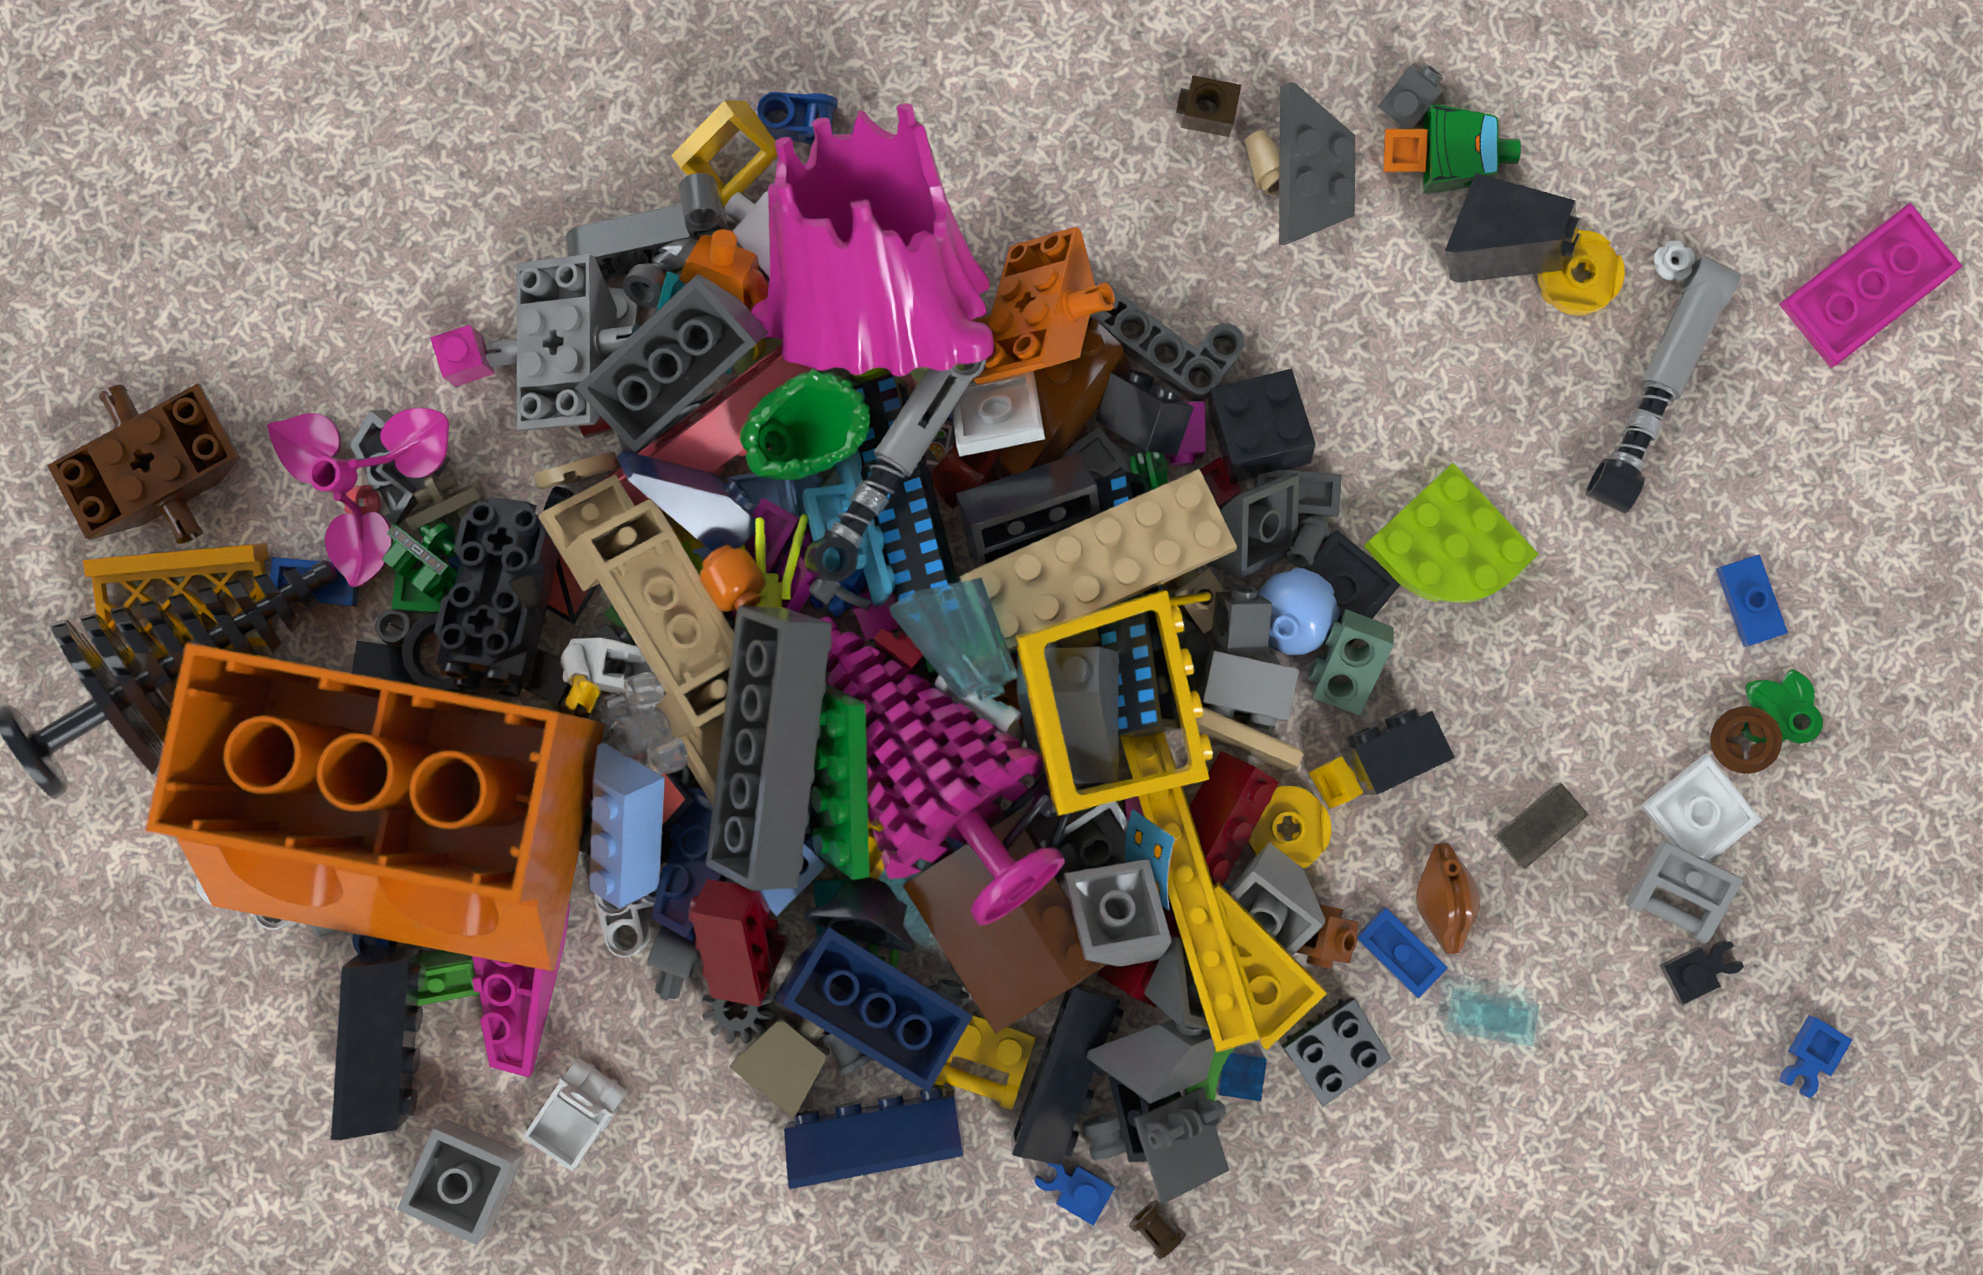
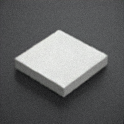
M1033 371L981 384L976 382L969 383L952 410L959 456L1045 439Z
M1709 754L1702 755L1640 805L1668 842L1709 862L1713 861L1762 821Z

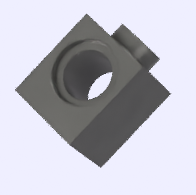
M1234 586L1231 592H1216L1211 641L1226 654L1267 653L1272 603L1260 595L1256 588L1249 586Z

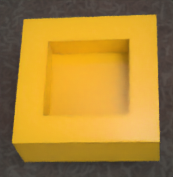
M1342 756L1321 764L1308 772L1329 809L1349 802L1364 793L1357 782L1354 771L1347 765Z

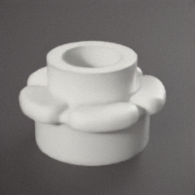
M1668 241L1664 247L1658 248L1655 252V269L1662 278L1666 280H1683L1692 273L1691 266L1695 263L1694 252L1691 248L1684 247L1681 241ZM1672 257L1678 259V264L1672 263Z

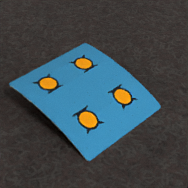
M1132 810L1126 834L1125 863L1149 859L1161 905L1169 911L1168 871L1175 838L1135 810Z

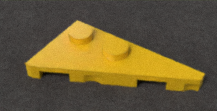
M1217 882L1214 885V889L1261 1036L1260 1042L1268 1050L1318 1003L1327 992Z

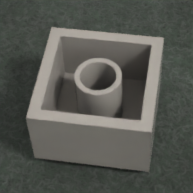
M1213 651L1206 656L1197 692L1202 707L1232 719L1234 714L1245 716L1244 724L1264 729H1269V727L1275 728L1276 723L1289 721L1299 669Z
M447 1119L432 1129L397 1210L477 1245L490 1233L525 1153Z

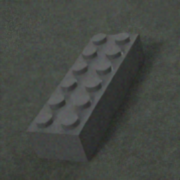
M738 606L706 859L707 867L752 891L798 888L799 873L803 866L802 850L805 828L809 821L808 804L810 789L815 775L813 766L816 743L820 736L822 697L826 691V666L828 653L832 645V623L782 607Z

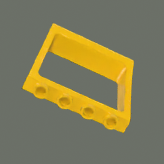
M1167 590L1154 592L1015 636L1053 807L1058 815L1209 780L1205 761L1213 758L1212 749L1207 734L1199 735L1196 718L1203 717L1202 704L1198 692L1189 691L1186 675L1193 674V664L1189 650L1187 648L1180 650L1177 632L1184 631L1183 619L1178 605L1170 606ZM1153 610L1157 618L1188 762L1185 767L1076 790L1046 664L1044 648L1050 642Z

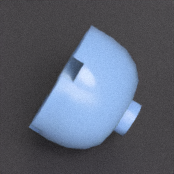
M1295 568L1288 572L1276 573L1271 575L1258 591L1260 595L1272 603L1268 646L1275 651L1287 655H1305L1324 644L1330 635L1334 621L1338 622L1340 609L1339 606L1337 608V601L1333 596L1335 591L1330 583L1315 572L1303 568Z

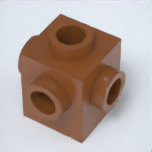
M1319 904L1326 921L1296 953L1308 955L1306 963L1331 969L1333 961L1350 964L1352 952L1357 944L1356 933L1359 922L1342 918L1344 909Z

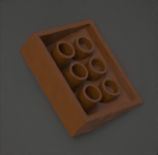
M1013 814L992 827L991 830L1002 842L1019 821ZM1024 830L1007 851L1018 862L1031 853L1036 852L1037 849ZM967 843L904 884L903 888L996 1034L1072 988L1107 964L1084 960L1070 901L1055 877L1013 911L994 922L979 926L972 916L971 906L977 896L995 878Z

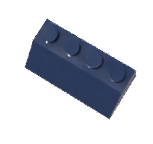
M826 927L796 959L773 997L783 1006L927 1092L932 1088L973 1015L829 927Z
M933 1086L929 1092L924 1089L920 1090V1097L907 1100L903 1099V1094H891L878 1098V1105L861 1108V1102H849L836 1106V1113L819 1116L818 1110H807L797 1113L793 1118L794 1121L788 1122L784 1128L789 1190L964 1156V1137L955 1090L946 1092L945 1086Z

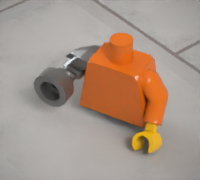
M725 229L715 231L712 237L703 235L699 240L689 238L671 242L657 250L660 253L652 259V264L647 263L633 266L623 281V289L628 298L645 308L657 306L667 271L676 274L682 269L680 280L685 285L696 275L700 274L740 299L750 312L757 303L768 298L769 288L763 273L759 271L757 255L754 252L738 247L737 236ZM764 338L754 346L753 361L761 357L766 351Z

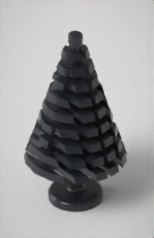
M321 560L311 566V569L301 576L295 567L282 569L281 571L289 583L277 589L267 573L254 576L253 578L266 596L256 603L239 580L225 583L242 609L241 612L232 616L212 587L197 590L204 604L218 623L212 628L208 627L183 593L168 596L175 611L194 638L189 642L186 641L169 616L155 600L140 602L141 610L169 654L164 655L153 638L149 636L128 608L123 606L110 609L115 624L121 630V634L144 666V669H142L118 635L96 613L80 617L81 623L90 636L94 647L68 620L51 623L50 627L55 639L60 644L59 647L69 664L80 677V681L92 699L37 731L16 708L10 705L0 706V734L29 776L49 797L54 799L64 794L68 787V780L54 753L107 720L139 761L157 778L163 752V745L158 737L165 743L171 709L156 689H159L168 703L173 706L186 643L221 650L232 644L238 653L260 657L246 636V633L255 629L274 654L283 643L268 620L279 615L292 633L300 624V621L290 606L301 600L310 612L318 603L313 593L322 587L327 588L338 580L335 567L330 562Z

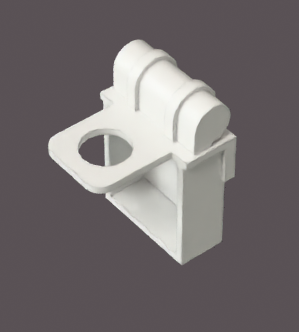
M579 1057L572 1064L568 1072L558 1080L559 1084L522 1137L570 1171H573L579 1165L600 1132H604L617 1113L618 1105L628 1092V1090L618 1084L617 1080L614 1078L610 1079L595 1069V1065L592 1063L588 1064Z

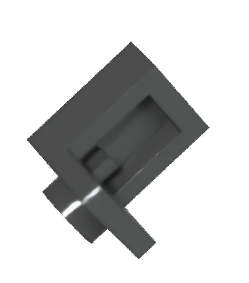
M1414 63L1407 68L1378 105V108L1404 129H1413L1430 106L1446 90V87L1440 83L1443 76L1427 63H1423L1421 67Z

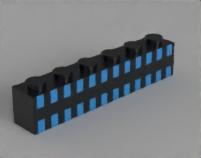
M892 373L853 386V389L863 394L864 403L869 406L870 431L862 445L857 448L860 452L862 466L866 467L868 477L871 474L870 466L878 463L874 455L876 448L910 397L906 382ZM924 454L910 476L904 475L903 478H898L892 488L894 493L889 492L887 495L889 502H887L882 513L878 516L879 522H876L875 526L878 525L882 531L883 547H886L889 562L886 565H890L894 574V587L897 589L900 603L896 604L897 615H909L929 631L932 628L939 631L968 622ZM901 624L903 628H906L907 631L910 632L908 626H906L905 624Z
M1128 471L1118 472L1094 480L1097 486L1101 513L1150 491L1148 477ZM1162 584L1125 601L1163 590ZM1148 610L1098 626V635L1102 641V647L1119 652L1118 736L1139 738L1181 729L1155 612Z

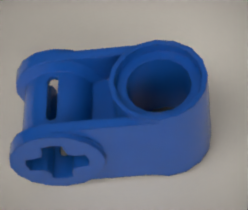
M769 92L760 99L757 113L759 119L774 140L777 141L780 138L788 137L793 142L813 145L815 134L812 122L817 119V115H820V118H828L832 130L833 111L838 107V100L833 96L820 93L794 94ZM775 110L783 111L788 115L781 123H772L766 119L768 114Z

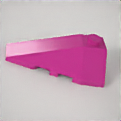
M570 903L568 904L554 971L472 956L476 974L472 978L474 992H479L484 1014L480 1022L489 1066L528 1078L533 1074L565 946Z

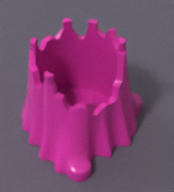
M904 103L896 107L899 119L897 134L886 132L880 128L864 111H858L852 133L847 135L832 134L828 118L814 120L812 125L815 139L810 151L809 160L805 165L802 164L795 154L791 138H780L775 142L778 155L775 183L768 186L770 245L768 298L757 303L751 309V313L769 332L765 337L783 340L782 356L788 362L802 364L816 370L840 367L847 369L854 375H860L870 369L881 367L890 370L895 376H903L913 369L920 367L946 371L957 364L977 363L990 357L994 351L992 331L985 324L972 321V319L986 313L985 303L979 294L990 288L989 278L974 259L958 227L945 195L925 127L915 120L912 104Z

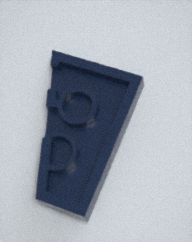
M688 789L695 800L671 827L669 839L672 840L667 865L662 867L651 919L693 941L696 933L693 922L689 920V907L693 897L699 896L707 879L725 882L728 877L706 866L713 806L708 799Z

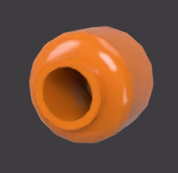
M729 545L723 546L710 553L702 563L704 568L699 579L719 610L726 612L738 609V606H756L761 601L759 594L765 587L766 579L746 549H733Z

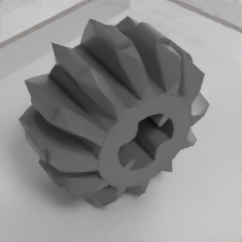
M706 994L703 996L702 1002L713 1006L714 1009L705 1012L702 1015L703 1020L717 1019L719 1023L712 1027L710 1031L714 1036L719 1034L723 1028L728 1029L725 1037L726 1043L732 1044L734 1042L737 1031L740 1033L741 1040L745 1044L749 1043L752 1040L751 1029L760 1035L767 1030L765 1024L759 1018L765 1020L774 1018V1011L762 1008V1005L774 1000V994H765L760 1007L747 1005L744 1010L748 1011L747 1016L743 1013H739L736 1016L732 1015L729 1009L733 1007V1004H729L727 1000L711 998L710 994Z

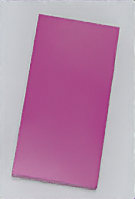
M1910 202L1784 299L1779 305L1827 365L1833 368L1963 266Z

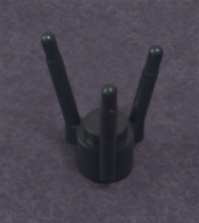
M1042 773L1034 785L1003 812V817L1008 818L1033 798L1032 806L1001 842L1006 850L1012 846L1039 812L1047 817H1053L1056 813L1045 773ZM1072 812L1060 815L1048 848L1058 849Z

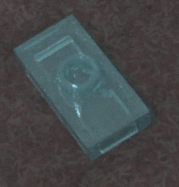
M1452 988L1446 1030L1453 1033L1533 1047L1540 1004Z

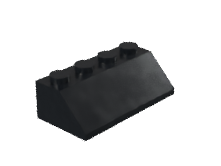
M369 945L341 967L331 1140L340 1141L394 1131L415 1112L418 1095L417 1090L412 1089L413 1074L417 1072L420 1063V1049L415 1048V1035L420 1030L423 1020L422 1006H417L418 990L423 988L426 976L425 964H420L421 950Z
M1080 982L1065 992L1011 1137L1012 1155L1056 1165L1061 1164L1064 1154L1072 1155L1079 1136V1131L1074 1130L1079 1113L1087 1114L1094 1096V1091L1088 1089L1094 1073L1101 1075L1103 1071L1102 1068L1087 1058L1088 1050L1104 1045L1109 1032L1117 1033L1124 1014V1010L1118 1008L1120 1000L1117 996Z

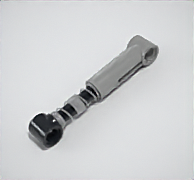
M1701 255L1692 265V273L1685 279L1681 287V293L1683 294L1642 378L1641 385L1646 392L1643 396L1638 397L1637 403L1639 407L1632 410L1625 424L1626 429L1622 431V443L1615 446V452H1612L1609 459L1605 458L1601 461L1586 489V496L1624 514L1632 508L1644 486L1645 477L1640 472L1644 465L1642 458L1644 453H1650L1647 447L1650 441L1656 440L1663 425L1661 421L1665 420L1662 415L1667 405L1673 404L1670 399H1680L1721 310L1727 305L1740 282L1741 273L1704 255Z
M986 359L977 363L966 364L962 371L958 370L955 366L946 371L927 369L876 448L874 455L878 463L870 466L871 474L868 479L860 481L857 489H855V492H853L849 499L850 507L846 513L839 514L840 522L833 523L832 528L826 530L822 538L815 540L808 547L805 554V565L808 572L814 578L822 581H842L849 578L855 572L858 564V547L864 541L862 534L868 525L873 526V522H871L873 517L880 516V513H882L883 508L889 502L887 495L889 492L894 493L892 488L898 478L912 474L972 378L977 377L983 371ZM830 547L834 548L840 557L838 567L833 571H828L823 564V554Z

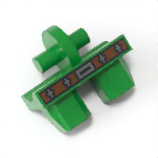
M445 523L438 524L433 528L428 524L423 525L419 530V534L424 537L422 543L410 534H407L396 524L389 529L386 534L395 541L382 558L386 564L405 577L415 563L421 560L424 565L410 582L432 599L449 582L455 586L458 571L440 558L443 554L449 558L456 555L454 551L455 545L453 544L455 531L452 527Z

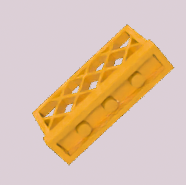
M267 543L83 560L85 577L92 578L96 614L106 621L112 631H114L117 625L113 619L111 620L110 609L117 607L108 601L106 583L119 582L133 593L123 605L130 610L138 599H141L143 602L154 600L145 591L154 579L159 578L175 589L171 596L183 593L192 604L199 608L197 612L201 617L206 614L216 622L204 602L190 592L187 587L197 575H204L217 585L214 591L218 596L224 591L234 599L225 583L231 582L239 571L253 570V577L266 574L264 560H268ZM228 572L223 579L215 574ZM186 576L181 583L173 578ZM254 579L255 588L250 593V596L253 600L259 601L266 596ZM143 580L139 587L131 581ZM168 598L160 607L169 616L178 630L181 631L184 638L187 636L191 640L194 639L184 623L168 611L172 607ZM239 607L232 616L241 612V607ZM271 618V619L268 620V622H269L270 625L272 626V618ZM149 622L144 629L153 638L162 652L169 654L164 645L150 634L153 628ZM260 636L247 637L253 646L267 645ZM230 644L225 648H234V646ZM129 647L128 650L134 657H136L131 648Z

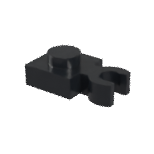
M1719 941L1715 943L1707 956L1701 947H1695L1660 964L1679 1004L1684 1005L1721 987L1716 977L1717 974H1735L1743 969L1744 965L1741 961H1734L1725 965L1722 960L1723 953L1734 947L1732 942Z

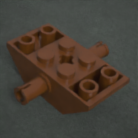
M197 383L140 415L124 385L109 387L108 389L112 394L110 396L107 391H102L99 394V399L103 402L114 422V429L47 465L85 538L92 540L140 527L162 514L174 534L177 544L192 541L193 538L190 534H194L196 538L199 537L203 530L199 527L186 501L221 483L240 459L202 385Z

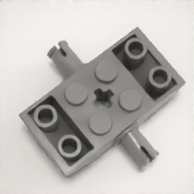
M591 254L517 263V339L490 341L486 346V350H497L498 353L486 354L489 365L493 368L517 364V430L519 431L595 424L600 414L575 387L641 327L638 324L617 328L616 304L596 259Z

